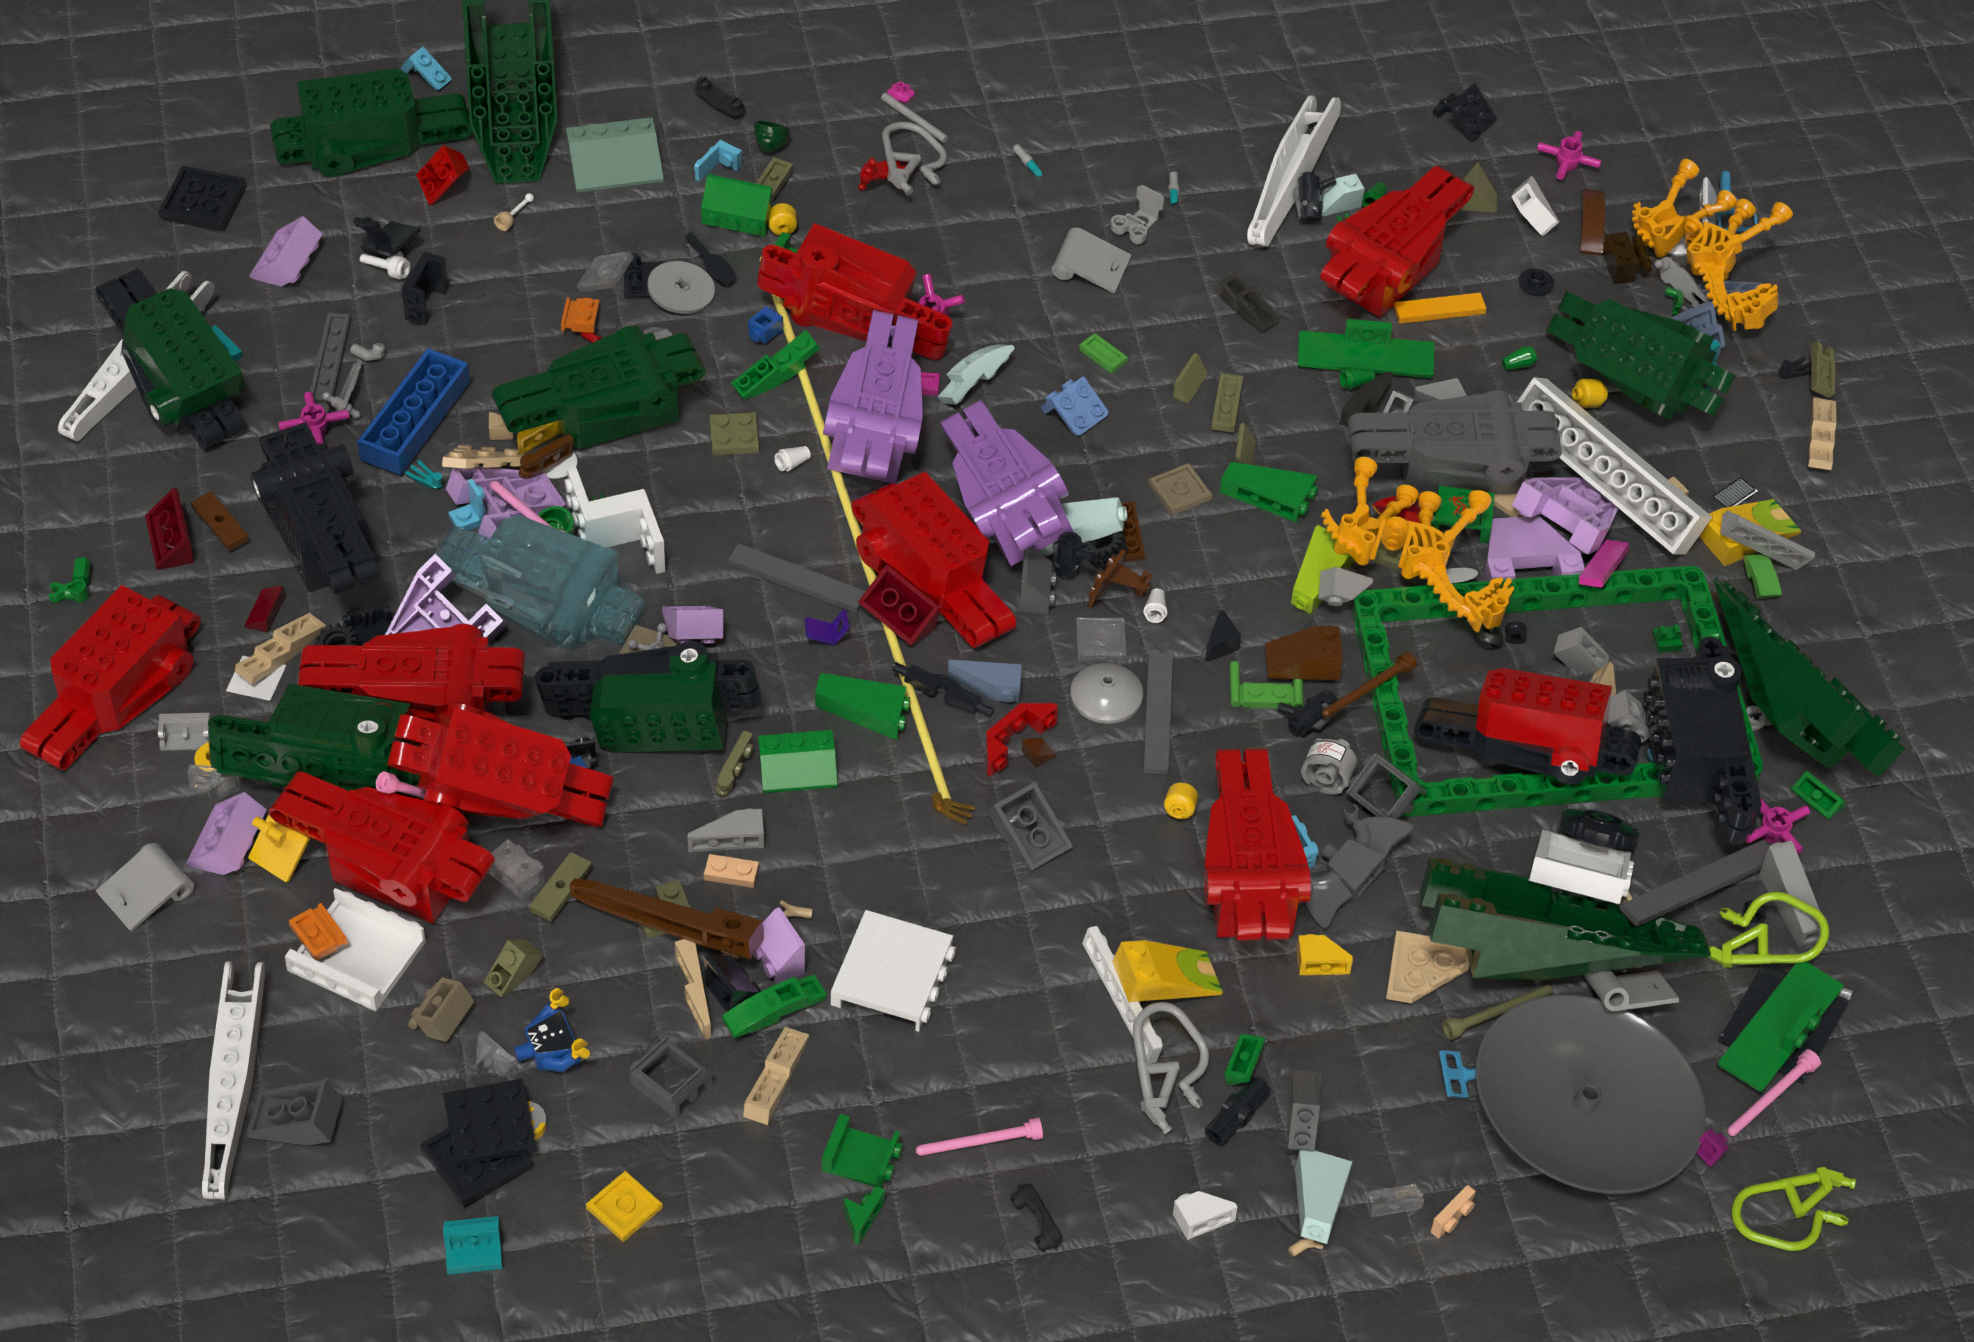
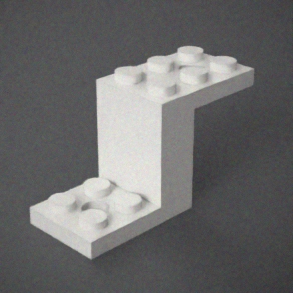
M577 468L567 469L568 479H565L564 483L569 495L565 496L568 509L572 508L574 511L572 512L575 526L579 525L580 528L578 530L581 544L585 543L588 552L640 540L642 548H647L646 557L649 566L653 565L656 574L665 572L664 540L645 490L641 489L588 501Z

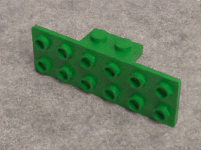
M1347 319L1345 334L1299 331L1297 365L1299 367L1345 370L1347 367L1373 370L1374 373L1433 378L1434 342L1390 338L1392 332V323Z
M1807 962L1796 963L1721 1057L1718 1066L1759 1092H1763L1796 1048L1800 1049L1808 1037L1807 1034L1818 1027L1822 1019L1821 1016L1843 990L1844 985Z

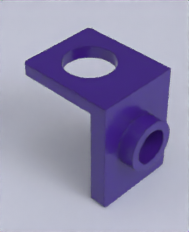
M844 609L832 623L806 617L804 620L808 639L836 645L849 630L847 610ZM842 620V628L838 631L839 623Z

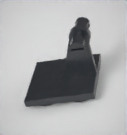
M1476 83L1471 84L1460 95L1456 96L1454 93H1450L1447 98L1441 99L1438 106L1433 109V114L1437 117L1444 111H1451L1470 142L1474 141L1497 119Z
M356 217L353 220L354 226L365 230L369 238L368 241L360 246L361 249L386 256L397 254L399 249L413 241L415 236L421 232L420 227L392 221L381 229L380 222L373 221L369 217H364L363 219Z

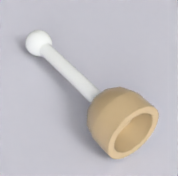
M530 193L526 194L525 199L510 213L504 211L495 216L494 223L496 227L502 231H507L514 223L513 215L526 203L532 202L534 196Z

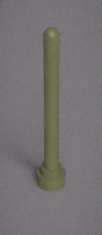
M1545 985L1464 1019H1456L1454 1017L1442 1022L1444 1034L1449 1040L1459 1038L1465 1032V1029L1504 1014L1520 1003L1551 995L1553 987Z

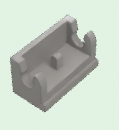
M210 713L159 714L158 738H160V751L198 750L200 746L209 742L208 720L210 719Z

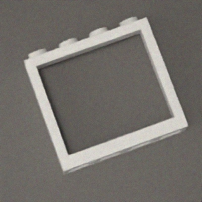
M1542 830L1529 881L1620 904L1621 897H1627L1634 862L1630 861L1631 852L1596 846L1581 839Z

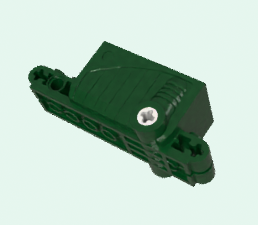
M288 684L269 722L227 715H216L208 720L210 765L217 769V773L268 781L272 782L274 787L282 786L285 788L297 772H304L347 791L364 787L377 789L376 780L382 772L394 774L400 782L413 786H418L420 775L387 765L393 742H402L395 739L394 736L400 715L411 716V704ZM398 791L393 792V793H395V794H399V795H403V796H407V797H411V798H416V799L423 800V799H421V798L414 797V796H411V795H408V794H404V793H401V792H398Z

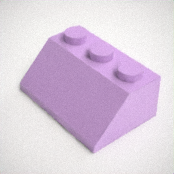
M304 216L277 230L249 276L252 279L280 287L289 282L291 284L294 283L301 275L299 273L301 268L310 261V253L314 252L319 246L318 240L322 233Z
M245 792L215 804L186 864L189 867L221 875L239 870L244 864L245 860L243 858L247 850L254 843L253 837L258 828L252 826V821L257 816L262 819L267 809Z

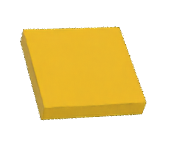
M626 1171L586 1203V1209L622 1242L663 1208L662 1203Z

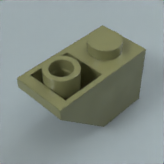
M526 939L508 940L483 983L500 997H505L531 976L543 953Z

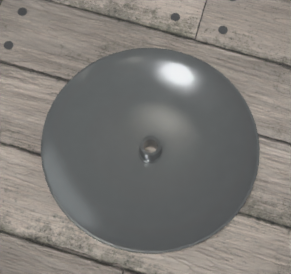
M1543 996L1520 1003L1501 1015L1489 1028L1479 1047L1475 1070L1476 1086L1481 1104L1490 1123L1503 1141L1519 1157L1535 1169L1557 1181L1598 1193L1627 1194L1655 1188L1676 1177L1692 1161L1700 1147L1701 1142L1699 1139L1705 1130L1706 1110L1701 1086L1692 1067L1681 1051L1666 1035L1651 1023L1629 1010L1611 1011L1607 1009L1600 999L1586 996Z

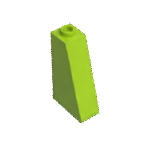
M1319 525L1315 527L1293 588L1291 604L1309 614H1312L1323 601L1318 599L1320 572L1333 567L1348 571L1355 562V559L1350 554L1345 553L1341 555L1334 551L1336 539L1331 538L1332 532H1327L1325 528Z

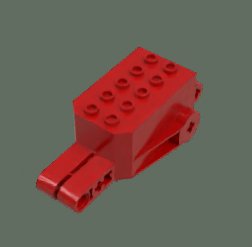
M1436 165L1410 189L1391 191L1344 221H1340L1334 226L1327 238L1326 249L1331 252L1330 261L1323 268L1320 279L1327 283L1326 286L1381 318L1394 306V302H1398L1439 264L1446 222L1469 202L1475 187Z
M816 223L811 227L797 253L777 245L764 247L757 285L760 289L783 298V307L790 309L791 319L799 326H817L867 341L873 310L894 314L892 326H896L898 315L918 320L912 352L932 360H939L945 356L953 324L952 319L946 314L911 300L917 272L907 260Z
M926 471L897 485L895 483L888 484L873 491V493L852 501V512L863 526L862 534L857 536L856 539L857 550L863 562L867 566L874 568L877 573H880L886 564L892 567L941 607L940 613L971 647H979L1016 628V619L1012 611L982 579L989 540Z
M121 585L50 658L51 671L58 697L23 733L20 739L21 749L41 758L59 770H66L101 733L104 734L108 731L121 729L168 693L174 686L181 684L187 678L193 666V655L188 652L186 642L198 630L201 623L200 616L161 595H156L150 600Z
M457 624L452 627L376 636L367 643H364L363 646H306L301 652L297 685L411 704V716L434 722L436 715L446 711L449 703L465 704L489 713L490 702H515L521 699L525 653L518 648L489 647L488 637H483L484 635L478 627L470 624Z
M449 703L447 710L437 714L434 722L410 715H400L394 738L402 742H393L387 765L420 775L417 788L426 790L423 801L451 806L460 813L527 819L546 812L586 825L602 827L608 804L600 800H609L614 777L569 763L571 754L562 739L512 725L491 713L460 703Z
M1267 748L1244 749L1242 763L1240 749H1216L1215 761L1219 799L1211 805L1203 871L1204 898L1206 905H1213L1216 936L1236 937V941L1261 940V936H1264L1265 940L1289 939V936L1293 935L1298 903L1310 901L1311 878L1307 857L1286 802L1273 793Z
M297 772L268 812L270 817L278 824L325 843L329 869L334 882L432 924L451 897L462 902L469 901L495 863L492 853L483 847L469 842L467 832L469 827L468 821L462 813L451 806L425 802L395 793L387 794L370 787L347 791L304 772Z

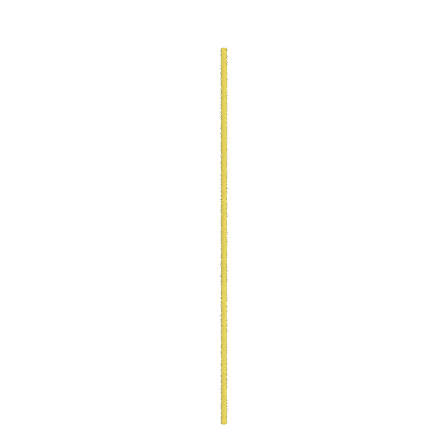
M771 294L777 313L783 316V330L787 342L790 343L795 339V335L786 308L783 307V299ZM805 367L798 375L827 462H829L832 444L829 436L823 435L825 424ZM831 470L856 545L857 536L862 533L858 521L852 512L851 501L842 474L839 471ZM860 557L870 586L876 579L874 569L867 566ZM882 622L894 661L906 666L895 632ZM899 674L902 685L907 686V697L911 698L910 709L938 792L941 793L942 799L951 801L914 687L904 682L905 676Z

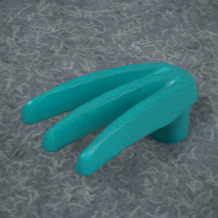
M420 460L417 461V464L424 472L414 465H410V468L418 476L405 471L406 476L426 487L438 489L443 484L442 474L432 472Z

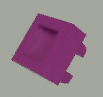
M1709 1129L1700 1137L1699 1141L1701 1144L1696 1153L1709 1167H1712L1729 1149L1725 1144L1729 1140L1722 1132L1716 1134L1712 1129Z

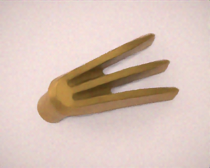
M939 792L932 794V807L938 813L957 823L967 825V820L958 816L972 818V813L965 811H973L975 806L944 800Z

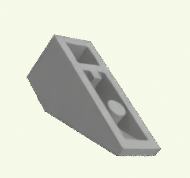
M748 808L736 810L687 833L688 852L764 848L762 809Z

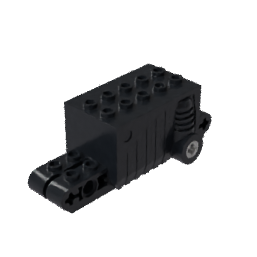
M305 422L284 429L285 438L282 431L259 437L260 446L267 462L262 464L260 470L251 473L252 484L260 504L263 505L269 518L274 522L307 591L328 584L332 594L354 588L353 577L359 586L380 579L379 569L373 554L370 528L347 486L348 476L353 475L354 472L345 445L343 443L328 447L326 443L318 445L308 424Z
M1705 637L1701 639L1696 656L1693 658L1656 659L1652 676L1648 677V690L1644 691L1643 704L1645 706V715L1662 802H1712L1717 807L1716 824L1720 825L1724 840L1733 845H1740L1746 841L1748 835H1752L1756 818H1758L1762 807L1737 689L1742 669L1731 658L1729 646H1723L1722 642L1715 637Z

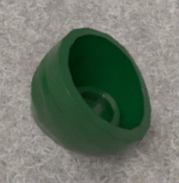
M760 120L755 121L754 124L756 141L762 151L768 153L777 151L787 142L790 134L789 127Z

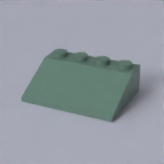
M653 117L566 128L567 149L576 192L664 182Z

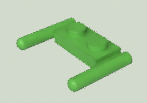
M1232 661L1230 663L1231 706L1239 707L1242 705V707L1277 709L1280 702L1293 707L1303 706V679H1293V686L1291 684L1243 682V684H1240L1239 663Z

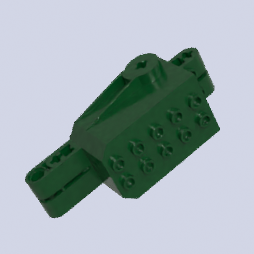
M396 68L297 82L301 115L275 119L270 124L275 156L279 163L294 164L310 161L312 169L318 168L319 172L327 177H338L347 171L410 155L415 149H418L419 145L468 138L472 134L464 96L461 94H448L414 99L408 74Z
M1566 290L1557 309L1571 315V317L1567 319L1554 313L1546 329L1547 332L1574 345L1578 361L1595 369L1637 404L1669 420H1672L1676 411L1684 414L1689 404L1715 417L1725 398L1706 388L1710 385L1727 394L1736 378L1735 374L1711 363L1716 355L1715 351L1709 349L1714 340L1713 337L1681 321L1625 307L1611 299L1593 304ZM1581 321L1585 322L1584 327L1580 325Z
M626 326L615 334L553 360L546 372L498 385L492 391V397L509 432L518 433L558 421L561 436L570 434L574 437L573 447L583 449L679 421L677 387L700 380L705 375L706 369L687 334L681 333L657 340L653 332L644 334L643 330L638 326Z

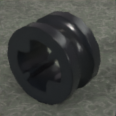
M1517 621L1508 623L1505 626L1506 641L1511 644L1525 642L1527 639L1526 625Z
M1749 900L1744 903L1743 916L1754 900ZM1763 904L1757 910L1750 923H1760L1766 919V904Z

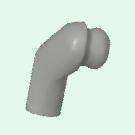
M355 343L352 345L350 353L364 361L378 360L385 355V346L381 343L373 344V349H366Z

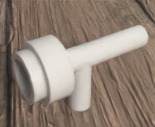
M401 251L393 256H389L386 260L362 254L360 257V262L388 269V274L392 278H406L410 272V262L403 257Z

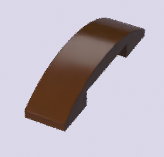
M1582 189L1580 254L1602 256L1605 227L1604 191Z

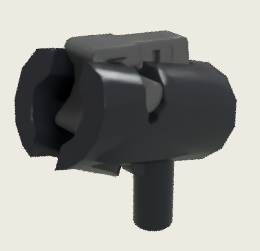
M1304 172L1298 178V188L1293 191L1298 219H1301L1302 223H1316L1322 220L1324 201H1321V196H1323L1325 189L1337 184L1334 176L1320 182V177L1315 175L1314 172Z
M1064 532L1060 535L1058 541L1053 544L1054 572H1056L1057 577L1063 580L1075 579V574H1079L1082 559L1091 561L1096 559V552L1081 549L1082 540L1077 533Z
M1323 690L1321 693L1307 699L1306 704L1303 706L1293 707L1280 702L1277 711L1289 715L1288 727L1292 733L1304 736L1313 728L1322 729L1338 713L1336 712L1328 718L1322 716V710L1338 699L1332 692Z

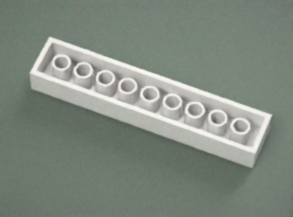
M1534 377L1517 402H1521L1523 411H1551L1555 414L1562 454L1559 458L1672 554L1686 555L1712 516L1552 382L1545 378Z

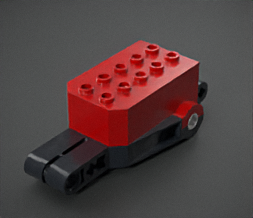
M1507 668L1488 671L1480 693L1479 705L1436 697L1426 699L1414 727V734L1421 741L1474 750L1475 755H1480L1485 759L1554 776L1565 784L1580 783L1586 776L1595 777L1596 771L1616 775L1631 774L1635 769L1642 743L1641 737L1635 731L1627 730L1620 726H1607L1612 686Z

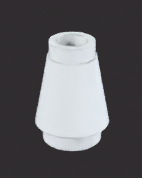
M807 446L780 449L775 454L774 460L780 471L785 470L788 472L810 459L811 454Z
M1158 588L1151 591L1143 610L1146 619L1152 623H1159L1167 616L1165 593L1162 589Z

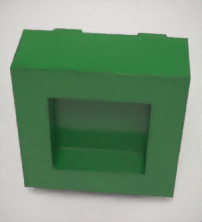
M1678 624L1672 627L1660 626L1653 629L1652 636L1658 653L1682 650L1683 643Z

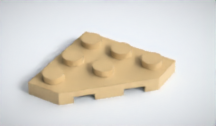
M458 445V448H454L443 456L442 467L467 469L478 467L479 464L483 463V467L490 468L505 466L507 462H510V466H521L520 459L525 454L519 453L517 449H505L504 452L495 451L494 447H481V450L472 449L471 445Z
M1396 930L1386 999L1413 1003L1467 972L1470 964L1466 949L1431 942L1430 936Z

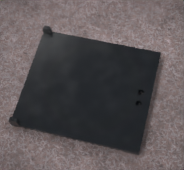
M1772 964L1761 965L1724 1031H1722L1718 1040L1719 1043L1727 1047L1732 1045L1787 976L1788 972ZM1836 997L1821 1016L1822 1019L1818 1027L1807 1034L1808 1037L1800 1049L1796 1048L1778 1073L1784 1076L1787 1075L1797 1065L1798 1056L1806 1049L1812 1050L1818 1057L1820 1056L1847 1008L1848 1002ZM1809 1073L1802 1074L1796 1082L1803 1085Z

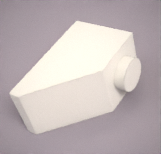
M1200 1191L1181 1195L1175 1200L1173 1216L1187 1240L1235 1221L1237 1205L1234 1202Z

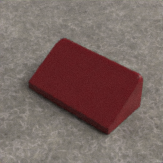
M275 586L261 590L244 625L246 628L263 632L269 631L285 598L284 587Z

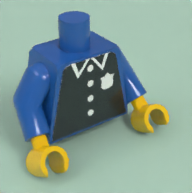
M559 988L552 990L550 993L551 1002H548L524 1029L526 1043L513 1047L518 1062L533 1058L538 1070L564 1072L573 1064L580 1063V1057L586 1059L590 1056V1051L584 1048L588 1046V1043L583 1039H574L562 1009L558 1010V1006L565 1007L569 1003L568 997L561 996L564 993L563 990Z

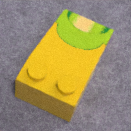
M1774 499L1721 508L1709 513L1712 518L1699 537L1725 567L1743 559L1745 555L1757 553V551L1721 534L1722 515L1727 511L1787 539L1800 534L1801 530Z
M1146 940L1121 942L1112 960L1128 1002L1216 996L1223 993L1206 951Z

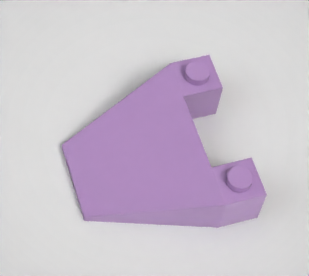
M483 466L467 469L452 468L446 486L447 492L456 505L470 503L469 479H473L477 486L480 485L485 495L482 502L486 508V514L481 522L477 538L487 552L508 550L534 531V524L491 489L490 484L492 481L499 482L537 515L548 507L561 506L565 508L566 503L545 473L524 479L520 478L519 470L485 468Z
M1583 477L1529 479L1522 483L1512 504L1525 517L1531 518L1538 514H1543L1573 533L1569 543L1574 545L1583 554H1590L1599 550L1618 510L1615 504Z
M1539 515L1531 518L1523 516L1492 520L1484 581H1491L1502 577L1503 580L1507 578L1515 579L1514 569L1551 566L1554 576L1581 574L1585 569L1581 553Z
M434 554L417 571L385 635L452 627L457 624H470L478 627L482 631L483 637H488L490 643L507 624L487 604L468 621L440 593L457 575Z

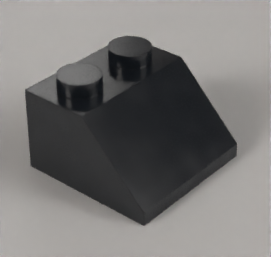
M715 954L704 956L705 985L726 1012L761 992L756 982H751L748 979L744 967L740 963L737 964L731 956Z

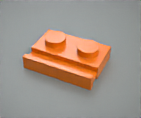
M567 298L561 321V331H565V328H571V331L594 333L600 308L599 299L577 298L576 301H570V298Z
M322 903L318 904L317 908L313 910L310 908L288 920L290 928L316 961L338 950L339 946L348 944L347 937Z

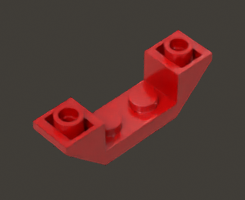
M1020 703L986 732L987 775L991 777L997 771H1002L1008 763V747L1005 744L1013 734L1022 731L1026 724L1040 735L1047 729L1053 728L1058 721V705L1055 703Z

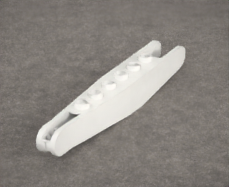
M1308 96L1281 140L1271 164L1253 220L1248 228L1247 238L1250 245L1269 246L1273 236L1295 202L1293 191L1298 188V178L1304 172H1312L1340 115L1341 102L1338 97L1331 99L1324 113L1316 112L1317 101L1315 96ZM1318 122L1311 134H1305L1310 123Z
M182 271L167 289L172 288L186 292L191 284V273ZM210 281L203 282L190 297L200 312L211 299L214 293V284ZM122 340L71 408L61 418L58 426L60 434L75 441L81 440L95 424L136 388L121 353Z
M232 961L225 962L209 1074L205 1166L202 1182V1195L204 1199H227L232 1168L252 1089L265 979L264 962H257L253 990L245 992L232 990L234 965ZM216 1144H226L221 1169L215 1170Z

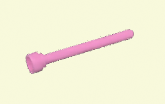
M491 482V489L548 535L550 543L558 551H563L570 545L571 536L564 530H555L499 482Z
M382 772L376 780V788L380 792L390 794L398 791L424 799L426 790L400 782L394 774Z
M1806 1049L1799 1055L1797 1065L1730 1125L1727 1133L1730 1136L1737 1135L1802 1074L1814 1072L1821 1065V1060L1812 1050Z
M1039 1117L1028 1119L1024 1126L919 1145L916 1147V1153L922 1156L1026 1136V1139H1042V1125Z

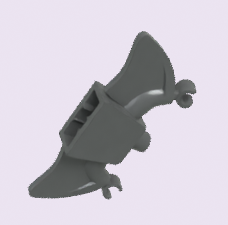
M1353 804L1354 813H1348L1344 809L1345 820L1347 823L1353 824L1352 827L1356 833V838L1354 841L1347 840L1340 849L1331 843L1324 847L1322 856L1330 860L1327 864V873L1320 877H1310L1311 896L1310 901L1305 902L1312 919L1322 930H1328L1338 909L1351 898L1357 901L1384 870L1385 859L1390 849L1413 832L1412 824L1389 817H1369L1360 820L1357 805Z

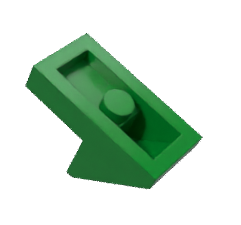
M878 1186L874 1187L871 1194L867 1193L864 1196L861 1205L846 1198L843 1199V1212L854 1243L860 1245L885 1204V1190Z

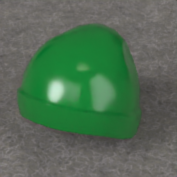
M552 506L538 514L555 530H564L571 538L573 537L575 524L571 513L561 506ZM534 525L535 534L543 541L550 543L549 536Z

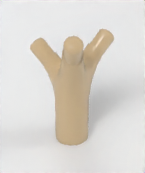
M783 900L780 902V905L785 908L783 913L786 917L811 919L813 909L793 906Z
M1302 1238L1290 1246L1288 1250L1295 1257L1308 1248L1323 1249L1324 1245L1308 1238Z

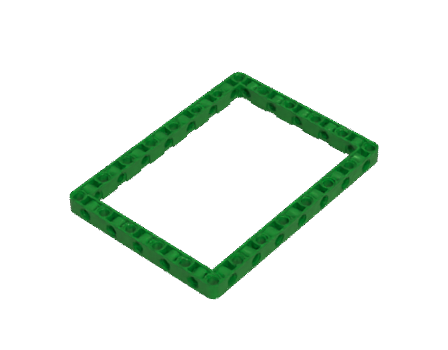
M1696 566L1614 571L1602 588L1579 584V576L1581 574L1511 579L1510 587L1514 586V590L1505 613L1680 600L1695 652H1697L1701 639L1705 637H1715L1722 642L1723 646H1726L1705 574ZM1506 580L1502 581L1500 589L1503 587V584ZM1490 581L1453 583L1452 585L1461 596L1465 597V594L1471 591L1478 592L1489 585ZM1433 585L1364 590L1354 598L1352 618L1367 681L1394 665L1390 661V646L1385 626L1382 625L1383 622L1457 617L1458 612L1455 610L1448 611L1446 602H1439L1440 594L1433 593ZM1395 675L1370 691L1385 758L1427 790L1425 795L1420 792L1411 802L1414 806L1413 810L1409 814L1404 812L1402 814L1404 816L1415 817L1661 796L1655 762L1637 764L1634 771L1628 775L1596 771L1595 777L1586 776L1582 782L1577 784H1565L1554 776L1541 773L1522 775V773L1492 775V778L1473 779V777L1444 779L1442 782L1425 783L1418 777L1416 769L1418 763L1413 742L1409 740L1407 732L1408 721L1403 701H1400L1398 694L1399 684L1397 676ZM1738 684L1737 689L1758 783L1763 770V762ZM1388 770L1395 802H1397L1408 785Z

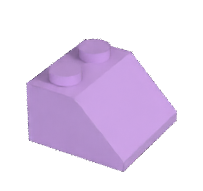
M662 606L669 637L677 639V643L692 641V639H700L701 643H715V638H723V609L712 606Z
M778 907L762 923L764 940L753 954L756 960L760 959L763 963V969L769 979L773 978L776 984L805 973V944L780 907Z

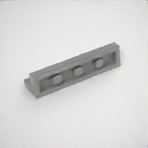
M1730 511L1722 515V535L1795 570H1798L1815 558V552Z

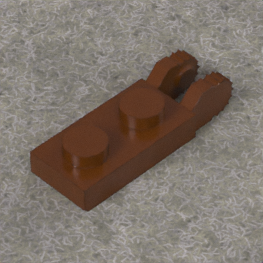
M567 434L549 445L538 449L534 454L527 453L522 456L520 465L523 467L519 469L520 478L528 479L537 474L540 475L570 458L573 451L574 437Z

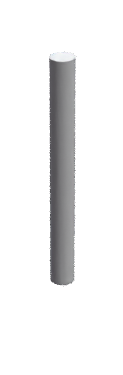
M886 92L882 94V101L915 124L926 129L942 143L947 142L948 136Z

